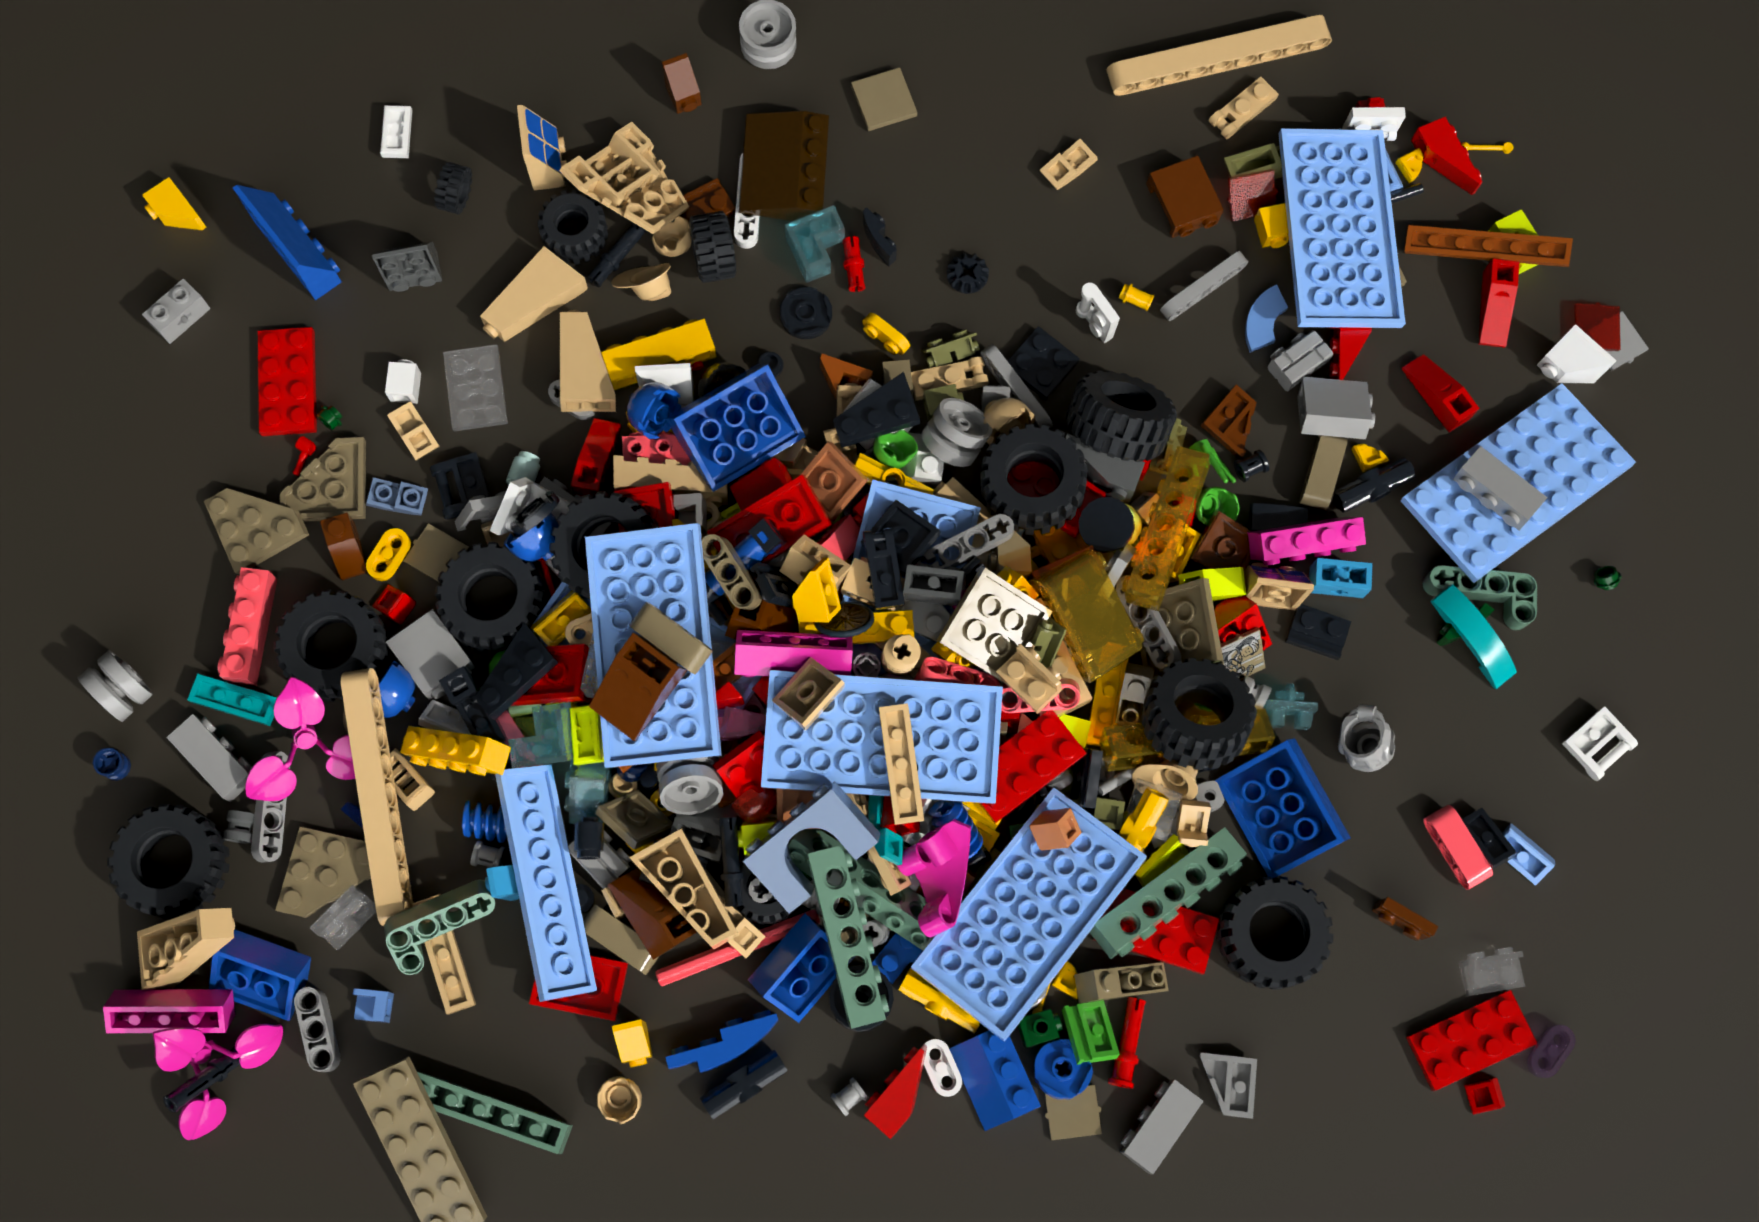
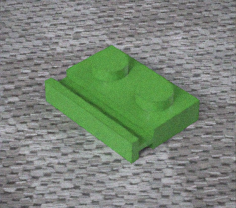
M1104 1000L1063 1007L1062 1014L1077 1065L1082 1062L1092 1063L1118 1058L1120 1054Z

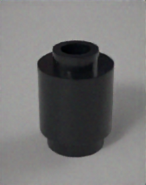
M581 817L580 822L575 823L574 851L577 852V859H600L604 847V823L598 822V817Z

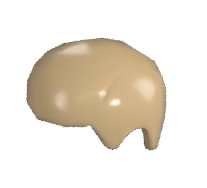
M677 216L675 221L670 222L653 234L652 242L659 254L675 257L689 250L692 240L688 220Z
M612 1077L602 1084L597 1093V1106L605 1119L618 1122L619 1124H624L633 1119L641 1107L642 1094L639 1086L629 1078Z

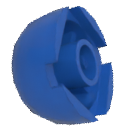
M650 382L640 386L631 394L627 406V416L631 425L648 439L660 438L657 434L663 430L665 432L671 430L666 417L681 409L682 405L678 403V397L681 398L680 394L662 383Z
M550 513L528 532L515 537L510 533L504 541V545L511 553L524 561H537L541 558L546 561L554 555L549 552V543H555V537L551 535L553 527H559V523L555 516Z
M394 660L385 670L387 673L378 680L384 718L394 717L401 710L407 713L416 700L412 696L415 689L414 680L404 666Z

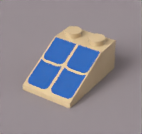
M517 105L522 154L533 190L565 187V176L560 172L561 167L567 164L566 160L562 161L561 153L566 152L564 137H559L556 126L527 107Z
M1253 563L1248 565L1244 571L1247 594L1245 596L1257 603V606L1295 611L1314 590V584L1304 572L1295 571L1294 567L1281 566L1279 569L1268 568V565L1263 563Z

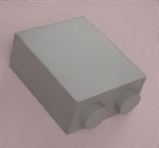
M1313 377L1302 378L1297 395L1301 434L1366 439L1369 428L1373 429L1375 424V413L1371 412L1373 395L1368 392L1367 382Z
M433 609L386 641L428 700L432 698L438 699L446 694L439 682L440 679L462 666H465L470 674L476 668Z

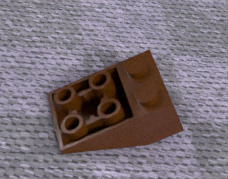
M751 575L752 578L754 579V581L756 582L755 579H756L757 577L754 576V575ZM745 589L741 594V600L744 604L748 603L751 599L749 589ZM763 598L760 605L753 610L735 607L725 636L736 639L737 630L799 633L796 610L768 603Z
M632 633L614 658L589 707L630 739L636 741L688 670L643 636Z
M636 868L607 886L654 960L697 933V931L657 887L639 881L642 871Z

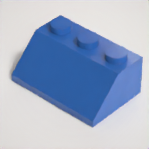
M804 913L748 979L763 998L798 1023L837 978L825 928ZM853 956L849 959L848 965L856 956Z
M234 929V938L212 956L209 989H233L234 1002L290 1021L295 1012V995L300 989L305 987L309 977L311 957Z
M989 1030L949 1049L984 1131L1041 1107L1010 1036L1004 1042Z

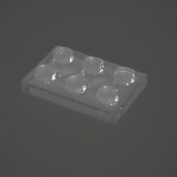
M497 344L443 352L453 431L508 424Z

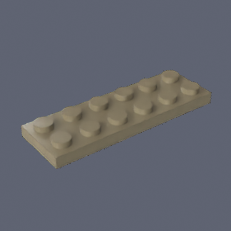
M408 1056L355 1081L353 1085L420 1222L485 1221L488 1216L410 1057Z

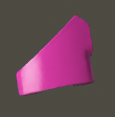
M955 819L930 831L918 843L904 849L902 865L897 866L905 876L915 873L921 885L927 904L918 916V923L921 931L927 937L936 936L955 926L960 910L968 866L971 826Z

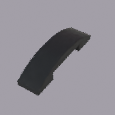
M465 666L439 680L451 704L457 707L471 735L488 737L511 747L498 718L495 720L490 718L475 699L480 688ZM512 747L505 769H513L519 766ZM489 773L492 780H495V774Z

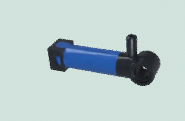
M763 518L748 531L750 534L735 546L734 549L750 572V568L753 565L761 562L769 554L774 555L788 541L771 520ZM730 565L726 570L728 580L732 579L736 574L734 565ZM711 569L705 572L708 613L719 626H722L727 622L728 618L716 605L715 601L725 592Z

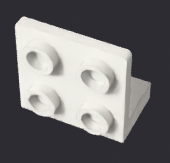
M526 477L510 482L490 531L498 536L513 532L510 529L511 522L518 523L516 520L517 515L536 498L541 497L543 500L547 498L545 493L549 490ZM559 496L560 501L551 512L556 519L561 512L564 514L569 512L567 506L570 502Z

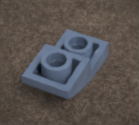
M373 477L366 506L421 516L428 488L405 482L398 484Z

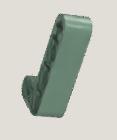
M1437 566L1423 579V589L1431 596H1437L1449 585L1453 584L1469 600L1504 603V623L1512 630L1523 629L1533 622L1537 615V583L1534 577L1526 573L1491 570L1473 583L1460 567ZM1461 579H1466L1470 583L1471 588H1465L1461 583ZM1488 582H1494L1497 585L1498 591L1492 590ZM1516 584L1523 586L1525 594L1520 593L1516 589ZM1516 610L1523 613L1524 621L1516 616Z
M485 880L472 881L397 913L386 920L384 925L386 945L402 973L413 975L422 970L424 956L421 943L482 918L494 910L495 899L487 891ZM453 907L459 908L457 911L454 912L448 911L450 908ZM425 919H430V920H432V921H430L429 923H426V924L420 923L422 920H425ZM397 931L404 932L401 935H393V933ZM410 954L416 955L413 958H405V956Z

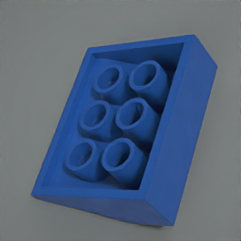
M241 185L233 187V190L254 223L315 300L341 283L337 275L340 271L339 267L331 257L326 260L322 255L325 252L324 248L316 238L311 240L307 236V233L310 231L300 218L295 220L291 214L294 211L285 199L280 201L274 193Z
M768 364L753 366L666 417L678 442L712 492L806 437Z
M1295 738L1284 741L1215 780L1268 877L1276 878L1351 838Z

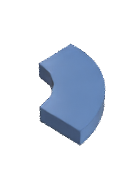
M1277 285L1263 292L1249 311L1245 323V340L1249 352L1275 342L1273 332L1274 321L1288 309Z

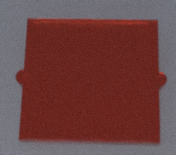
M1274 170L1228 178L1229 197L1227 201L1230 203L1231 221L1255 217L1259 208L1276 205L1275 194H1277L1278 190L1275 188Z
M1598 302L1595 305L1576 303L1574 305L1575 324L1605 351L1619 352L1621 350L1620 306L1600 305Z

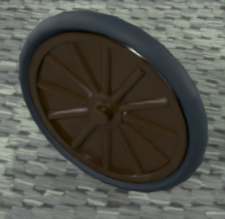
M840 602L841 610L829 623L814 622V625L819 632L830 637H852L867 631L872 626L874 614L863 604Z

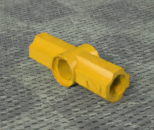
M862 453L858 455L854 463L868 479L866 484L870 486L872 480L886 483V477L892 476L897 480L900 487L933 495L934 489L906 476L900 469L890 468Z
M1147 787L1134 812H1131L1124 822L1119 835L1138 850L1142 851L1143 848L1145 849L1157 829L1155 825L1163 814L1162 812L1166 808L1169 798L1160 791Z
M909 969L898 991L925 1005V1009L945 1020L949 1019L972 1033L976 1032L980 1022L914 970Z

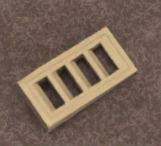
M395 748L390 753L392 767L398 761L401 763L393 770L396 794L409 808L415 811L432 797L435 791L399 750ZM405 770L408 771L398 781H395ZM414 778L415 781L403 790L402 788Z

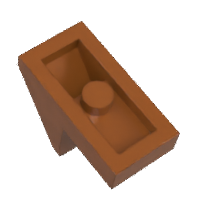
M822 354L820 357L821 371L835 399H837L838 385H842L843 381L864 386L868 379L873 378V371L825 354Z

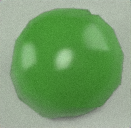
M899 430L895 433L876 437L873 442V449L880 463L890 468L899 469L906 466L918 452V445L905 430Z
M1208 487L1201 492L1196 500L1195 513L1198 520L1206 526L1215 511L1222 512L1234 521L1238 518L1240 510L1238 498L1235 494L1224 488Z

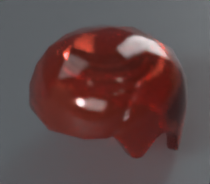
M762 788L763 791L758 793L753 789H749L733 802L731 808L747 823L762 821L772 814L777 804L776 790L774 788Z

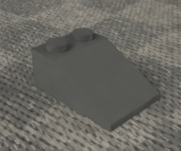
M1067 434L1065 439L1067 440L1071 437L1077 443L1076 450L1080 449L1084 454V463L1087 464L1088 471L1087 481L1105 491V497L1119 499L1123 503L1129 504L1145 462L1124 461L1118 457H1109L1103 452L1099 453L1093 450L1089 445H1084L1080 438Z

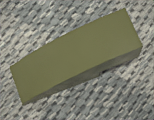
M1274 143L1224 158V163L1232 183L1260 182L1283 177L1280 145L1275 146Z

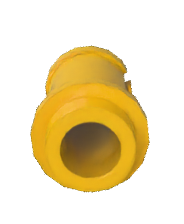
M1132 283L1130 285L1124 284L1119 295V299L1123 300L1122 303L1128 302L1148 311L1154 295L1132 287Z

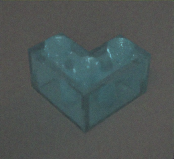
M834 205L785 224V238L806 283L830 274L831 260L826 248L841 243L845 237V227Z
M571 702L532 707L536 735L508 740L509 747H511L512 768L573 760L569 709L571 708Z
M572 754L570 771H567L565 776V788H569V794L566 795L565 811L569 812V823L575 824L580 822L581 817H598L595 814L598 806L608 802V787L613 768H605L604 762L574 765ZM598 817V822L604 823V822Z

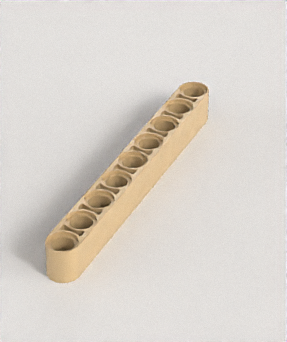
M1315 15L1121 60L1108 66L1106 72L1114 95L1121 96L1319 50L1328 46L1332 42V38L1324 16Z
M373 668L342 673L341 689L376 913L379 923L384 926L386 920L391 916L412 908L413 897L378 676Z

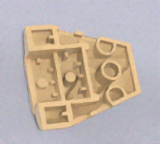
M633 122L616 131L609 145L589 159L584 160L582 157L577 156L560 169V172L578 190L652 234L669 224L689 208L675 181L668 179L664 173L666 167L662 160L657 161L652 152L654 145L651 140Z

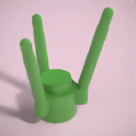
M1208 439L1200 440L1189 447L1191 456L1187 460L1191 466L1197 498L1202 492L1197 464L1200 467H1206L1211 464L1224 483H1227L1228 479L1232 483L1236 482L1234 476L1217 455L1214 447H1211Z

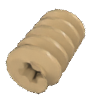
M909 634L893 636L887 641L882 650L880 659L882 667L890 674H909L920 659V645ZM899 651L904 653L902 660L897 658Z

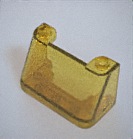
M1087 549L1029 580L1033 589L1037 593L1040 592L1045 599L1043 603L1052 611L1055 621L1067 629L1064 638L1073 654L1071 657L1073 661L1079 662L1076 667L1083 680L1089 683L1100 678L1142 649L1141 643L1144 642L1142 633L1137 627H1133L1105 570L1107 564L1100 552L1095 553L1092 549Z

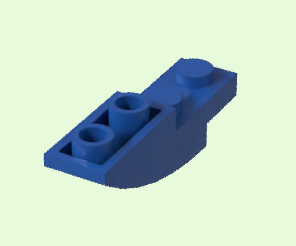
M770 1010L753 1014L754 1020L743 1023L742 1018L725 1022L726 1028L720 1029L723 1041L717 1042L715 1037L700 1041V1047L689 1050L688 1045L672 1049V1055L666 1057L668 1069L697 1062L699 1071L703 1073L731 1062L754 1047L771 1031L779 1021L777 1013L771 1015Z

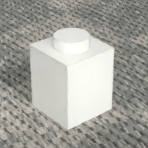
M404 359L398 360V362H389L385 393L390 402L408 403L411 401L418 404L421 372L417 364Z

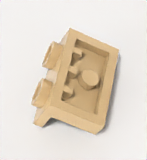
M1022 644L1016 646V653L996 671V674L1038 714L1062 691L1061 682L1059 681L1061 676L1051 666L1046 668L1039 662L1041 658L1031 647L1026 649Z

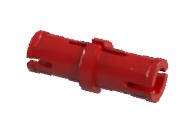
M849 236L842 240L845 253L843 265L844 269L847 270L849 291L855 292V287L857 286V291L860 292L866 288L862 269L864 268V259L861 258L859 238L853 236V242H851Z

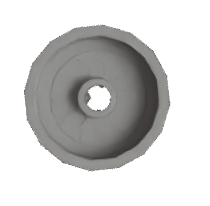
M759 0L750 4L742 12L739 20L741 51L745 59L752 65L762 69H776L785 65L793 57L797 47L796 21L791 10L778 1Z
M946 398L938 405L933 413V417L922 431V440L930 452L943 462L953 466L966 467L975 461L981 448L993 432L988 423L984 424V413L980 409L961 399Z
M108 650L97 660L98 666L105 673L106 677L95 668L89 667L77 678L98 703L116 719L123 722L134 712L132 704L125 695L135 703L143 704L153 695V692L128 663Z
M718 756L657 763L661 804L668 811L684 815L702 813L716 806L723 796L721 776L713 767V764L719 761Z

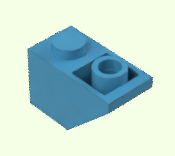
M513 865L486 869L488 877L485 878V886L487 891L491 893L492 898L509 901L519 899Z

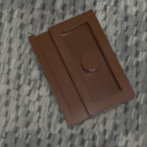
M716 178L683 195L689 208L680 216L688 220L689 223L690 217L693 215L724 211L728 218L735 214L736 208L725 189L721 186L719 179Z
M1389 897L1376 901L1372 909L1374 913L1378 914L1377 918L1381 922L1389 926L1397 925L1404 930L1403 934L1415 941H1419V939L1424 940L1430 938V936L1433 937L1439 927Z

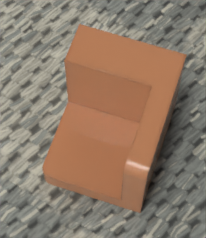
M1071 808L1043 811L1029 825L1036 843L1042 851L1068 848L1082 833Z

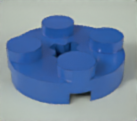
M1059 1039L1044 1045L1038 1052L1033 1066L1034 1079L1040 1089L1056 1099L1068 1100L1081 1094L1089 1085L1093 1074L1091 1063L1082 1062L1077 1065L1069 1039ZM1063 1062H1067L1069 1064L1067 1069L1071 1073L1070 1075L1064 1074L1061 1077L1057 1074L1058 1070L1055 1068L1056 1063L1061 1065Z

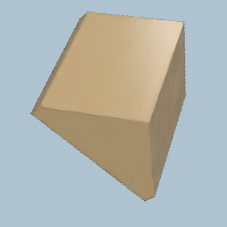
M810 657L772 701L806 731L844 689L845 683Z

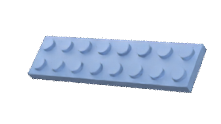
M552 764L504 769L503 775L495 774L539 1002L594 992L597 990Z

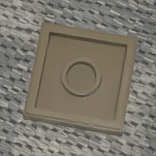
M900 68L851 82L852 91L868 131L917 116L915 104Z
M639 790L598 806L595 813L633 850L670 834L673 821Z

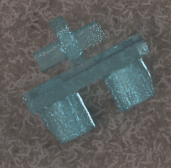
M1287 683L1285 691L1275 692L1276 699L1284 700L1267 699L1262 713H1266L1269 728H1283L1285 726V715H1294V728L1308 730L1311 728L1313 715L1318 711V703L1295 701H1304V692H1295V685Z

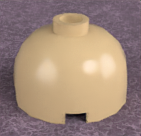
M1008 397L993 400L984 409V424L988 423L993 432L987 440L989 445L991 443L996 444V437L1000 434L1005 433L1009 435L1010 428L1018 426L1019 429H1024L1025 424L1035 422V415L1023 402L1015 398Z

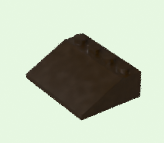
M808 111L746 115L738 213L813 225L817 224L823 213L829 115Z

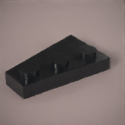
M902 372L834 418L833 422L841 448L918 425L920 424V418L905 373Z
M523 623L475 696V699L487 715L495 720L559 662L526 623Z

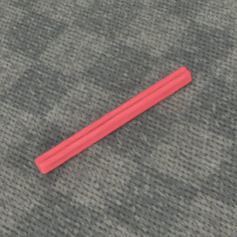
M812 909L805 912V914L820 924L816 910ZM804 913L759 930L766 937L753 951L782 940ZM725 943L716 949L707 950L656 971V977L660 986H665L742 955L729 943Z

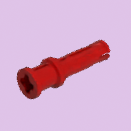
M1128 997L1119 1045L1120 1055L1117 1059H1114L1112 1078H1108V1084L1133 1089L1132 1077L1134 1067L1139 1062L1138 1056L1135 1053L1146 1001L1142 999L1137 1001V998Z

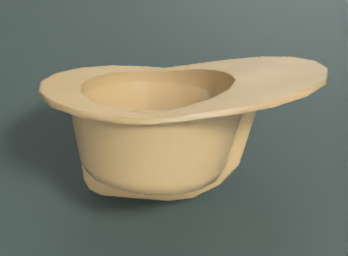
M664 263L657 266L631 269L617 275L611 283L616 288H631L641 300H659L671 294L670 281L667 275V271L671 266L669 263Z
M1165 759L1160 764H1144L1137 767L1132 774V781L1135 788L1142 794L1147 787H1150L1165 794L1169 800H1192L1198 794V786L1195 781L1198 770L1194 769V766L1187 765L1185 768L1179 766V762L1173 759L1171 762Z

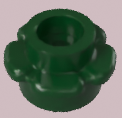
M321 406L322 410L317 414V417L328 429L333 430L337 426L342 425L340 421L342 415L333 406L328 408Z
M1604 566L1595 571L1594 584L1603 590H1611L1617 587L1622 575L1620 572H1617L1616 567Z

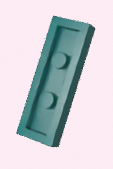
M197 674L187 700L194 704L271 726L274 718V704L277 697Z

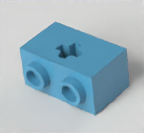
M1317 558L1310 566L1309 579L1314 584V590L1311 593L1364 598L1372 588V563Z

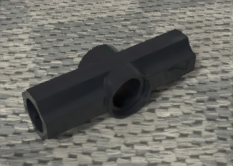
M1405 457L1381 469H1371L1359 476L1356 481L1333 492V502L1338 510L1345 513L1368 501L1369 503L1378 501L1391 493V490L1416 478L1415 469Z
M774 1049L750 1066L745 1065L728 1076L724 1083L716 1086L700 1099L714 1120L738 1103L742 1104L760 1093L764 1086L778 1079L788 1070Z

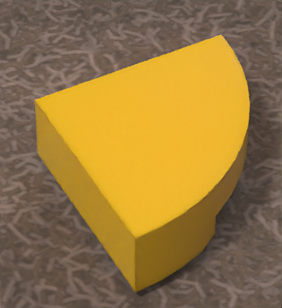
M1420 148L1398 158L1396 161V165L1409 184L1417 178L1422 169L1423 154Z
M1366 444L1354 445L1351 448L1362 473L1387 464L1389 461L1388 457L1381 450L1378 451Z
M1069 961L1058 972L1051 986L1077 1000L1078 995L1074 975L1078 973Z

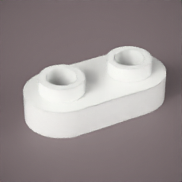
M938 1039L929 1040L925 1043L927 1046L924 1060L926 1072L934 1090L939 1095L945 1097L953 1096L962 1086L960 1072L947 1044ZM932 1049L939 1050L940 1058L938 1060L930 1058L929 1053ZM944 1076H949L952 1079V1085L948 1088L944 1087L941 1083Z

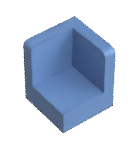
M353 989V995H357L354 1014L356 1020L390 1023L394 993Z

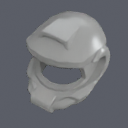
M1359 704L1357 708L1351 710L1341 723L1338 750L1341 754L1345 755L1347 762L1353 769L1363 772L1377 771L1388 764L1394 756L1395 734L1389 724L1385 722L1383 714L1377 710L1376 706Z

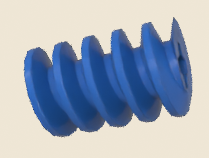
M467 800L462 813L464 836L470 837L474 832L475 838L481 839L485 834L488 841L494 840L497 836L498 842L504 843L507 839L502 807L500 806L497 813H493V806L489 804L486 811H482L481 802H478L473 810L471 809L470 801Z
M939 800L930 808L928 813L933 817L932 824L935 828L953 819L971 826L969 858L973 857L980 850L983 844V837L973 823L972 818L968 815L962 802Z

